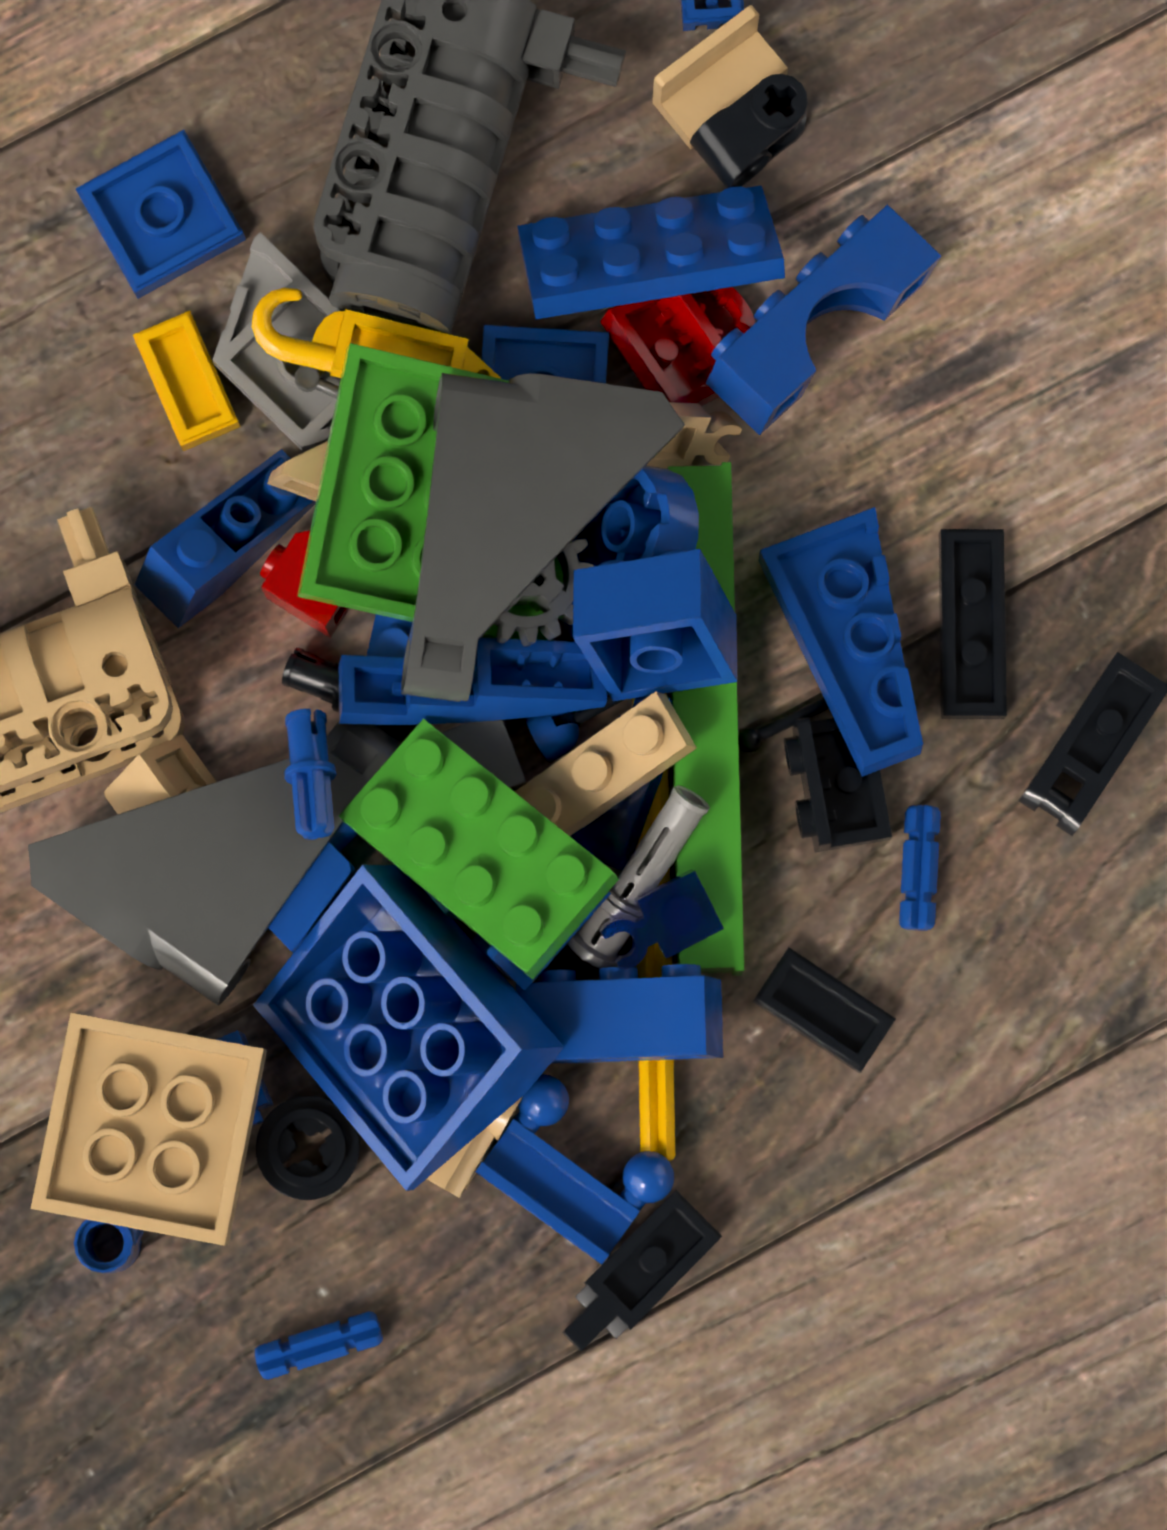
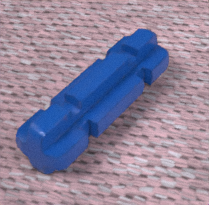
M912 805L905 812L904 833L909 834V840L903 842L901 893L906 894L905 901L900 902L899 924L901 928L913 931L931 930L935 925L936 903L931 902V897L937 893L939 842H934L935 835L940 833L941 812L939 808L930 805Z
M368 1311L349 1317L348 1323L342 1325L340 1321H335L288 1336L289 1341L284 1343L281 1342V1339L259 1345L255 1348V1360L262 1378L269 1380L290 1373L289 1368L296 1366L298 1370L346 1356L349 1354V1349L355 1347L357 1352L378 1346L383 1341L382 1330L376 1314Z

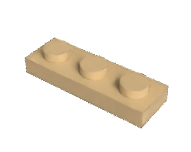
M655 691L531 779L527 784L517 789L515 793L571 837L694 751L697 747L666 694Z

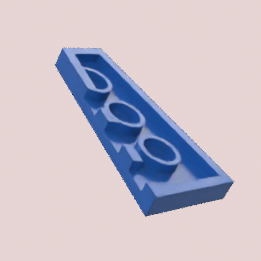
M875 507L763 548L759 552L758 559L862 777L920 755L923 747L908 668H905L900 643L901 632L897 613H894L889 589L890 578L885 555H882L878 535L879 523Z

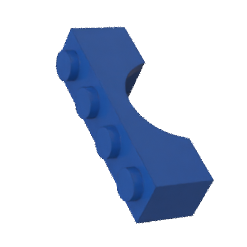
M888 204L871 220H868L864 215L855 219L837 240L841 247L829 257L825 256L822 252L815 255L797 275L795 280L799 284L787 295L781 290L774 292L754 314L753 317L757 322L744 334L738 328L733 329L712 351L711 356L716 362L706 384L759 435L802 397L816 372L806 344L807 324L823 314L840 310L859 311L885 321L926 283L940 260L941 255Z

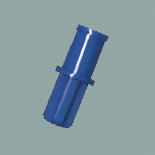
M311 709L295 710L285 717L290 766L285 769L284 777L286 782L292 785L295 829L298 834L308 840L328 837L335 828L331 781L335 779L337 772L335 765L329 762L326 732L327 715L318 709L313 712L314 721L312 722L310 717Z

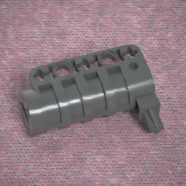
M381 0L314 218V232L319 249L321 250L322 266L325 276L333 284L329 297L330 303L341 311L347 309L451 335L527 80L559 89L563 74L566 73L616 87L621 76L626 50L575 37V18L543 9L539 10L530 0ZM410 43L416 51L414 58L407 55ZM385 83L392 85L389 96L384 90ZM380 108L384 112H376V110ZM370 138L378 139V143L370 140ZM380 144H388V146L384 148ZM375 161L380 167L379 172L372 170ZM360 165H363V166H364L365 168H367V169H358V168H359ZM349 200L356 202L354 210L350 207ZM361 203H370V205L365 207ZM345 222L354 228V230L359 232L358 236L351 234L350 227H341V224Z

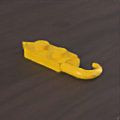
M283 287L270 291L259 300L253 311L252 330L257 343L267 354L284 362L330 372V376L341 378L346 349L352 343L501 379L497 373L467 347L469 339L347 309L345 311H335L325 317L317 327L312 342L282 335L274 329L271 317L274 309L279 304L302 299L303 294L301 290L296 288Z

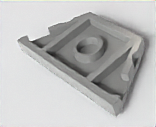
M259 232L253 238L250 256L240 286H237L231 303L230 315L225 330L221 333L213 357V363L302 452H305L328 441L336 398L316 389L312 392H304L298 389L294 376L301 365L281 361L264 351L257 343L252 330L253 311L259 300L272 290L283 287L301 290L303 294L302 299L299 301H286L274 309L271 317L272 325L282 335L312 342L315 331L323 319L331 313L341 310L334 307L329 299ZM317 369L320 378L339 386L341 378L330 376V372Z

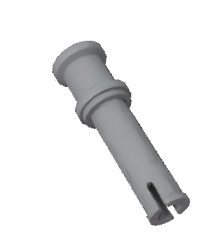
M674 786L669 799L618 876L619 880L610 889L609 892L611 894L568 942L570 948L583 960L598 968L618 966L621 961L618 952L635 927H643L649 918L648 912L650 908L647 904L648 900L670 866L675 862L679 852L703 815L707 814L710 809L709 804L702 797L683 786Z

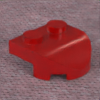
M728 287L615 306L608 309L600 323L609 332V336L646 390L662 392L669 402L698 403L703 406L719 397L706 384L716 362L711 356L712 351L733 329L738 328L744 334L756 321L744 298L736 289Z

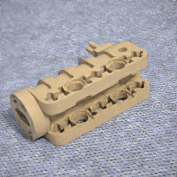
M92 507L81 511L79 508L67 512V516L57 519L74 566L63 571L75 606L0 633V813L125 767L139 753L167 740L172 741L178 735H183L185 721L182 709L158 644L138 599L126 563L118 551L110 554ZM150 708L152 718L147 720L145 710ZM114 720L120 725L122 731L116 726ZM98 727L97 734L90 743L77 746L79 738L85 731ZM164 731V734L160 737H153L158 732ZM136 744V747L126 750L127 745ZM110 751L109 754L100 761L91 762L86 760L88 758ZM72 764L76 766L75 770L66 773V768L71 767ZM44 777L43 780L35 783L34 780ZM12 788L16 789L14 793L6 795L7 790Z

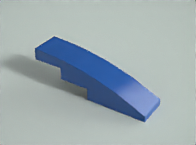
M480 638L477 645L468 701L461 700L460 702L402 695L401 682L404 658L341 655L338 666L339 724L418 725L423 718L430 724L484 722L605 707L607 703L606 689L576 642L536 640L531 646L523 647L520 639H509L501 644L497 642V638Z

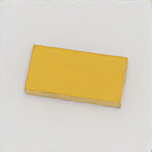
M190 311L133 334V338L183 451L241 427Z

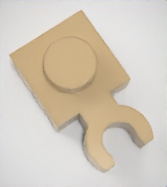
M669 402L685 426L647 465L665 469L668 466H691L695 455H702L708 463L713 465L728 462L730 455L717 441L728 434L740 435L742 431L740 425L724 411H715L708 414L698 403Z

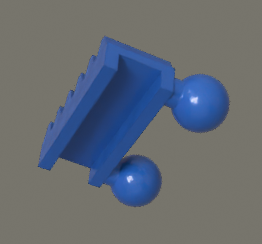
M542 1074L522 1097L518 1104L519 1113L475 1172L602 1265L646 1203L658 1202L670 1193L674 1184V1170L667 1158L657 1152L644 1151L637 1153L628 1160L624 1167L622 1178L625 1188L618 1196L535 1135L541 1126H551L559 1122L565 1116L569 1107V1094L565 1085L556 1077Z

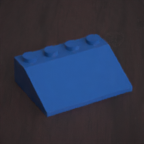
M361 865L306 936L300 947L292 954L253 1004L406 1191L414 1190L524 1096L564 1048L563 1044L453 918L445 915L426 891L395 865Z

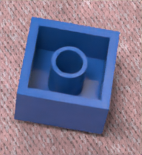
M674 549L666 551L660 556L630 561L608 560L595 567L574 570L573 639L613 701L650 696L655 691L664 694L738 682L736 613L701 549L690 551Z

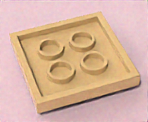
M70 1013L31 1209L223 1246L229 1245L267 1049Z

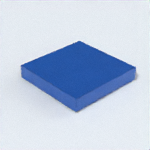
M185 130L176 133L76 188L81 201L137 299L246 240L241 227Z

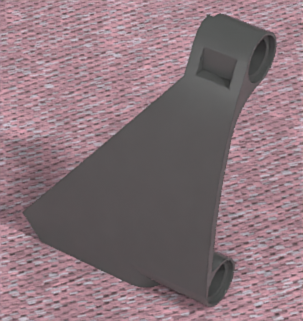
M441 373L434 410L433 430L436 431L426 528L416 605L404 657L401 682L402 695L454 702L468 701L472 686L478 640L597 514L684 428L685 424L662 392L544 374H522L511 378L509 382Z
M338 721L327 735L329 762L335 765L337 775L331 781L335 828L328 837L308 840L297 833L295 829L292 785L287 783L284 777L285 769L290 766V758L29 844L31 886L131 957L157 970L165 968L219 1006L230 995L245 974L251 962V958L248 956L342 825L343 821L339 818L340 813L402 744V741L376 724H339Z

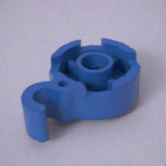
M646 465L583 529L588 531L587 548L590 558H581V562L593 564L595 567L608 560L630 561L660 556L662 553L674 549L695 550L698 541L699 512L694 492L683 476L665 468ZM563 622L566 632L573 638V624L569 625Z

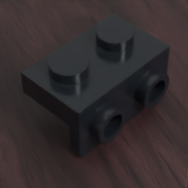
M809 717L796 719L792 728L793 737L784 738V749L790 776L801 774L805 799L795 801L796 817L801 838L812 837L815 853L890 840L892 832L880 770L863 777L861 776L834 718L810 722Z

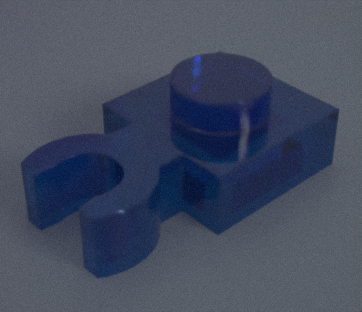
M691 869L634 898L642 914L641 917L633 921L622 917L611 919L602 925L599 932L604 939L612 937L618 932H627L631 935L633 940L631 950L614 960L619 969H629L639 964L645 957L648 947L657 943L663 957L667 959L723 930L724 927L695 870Z

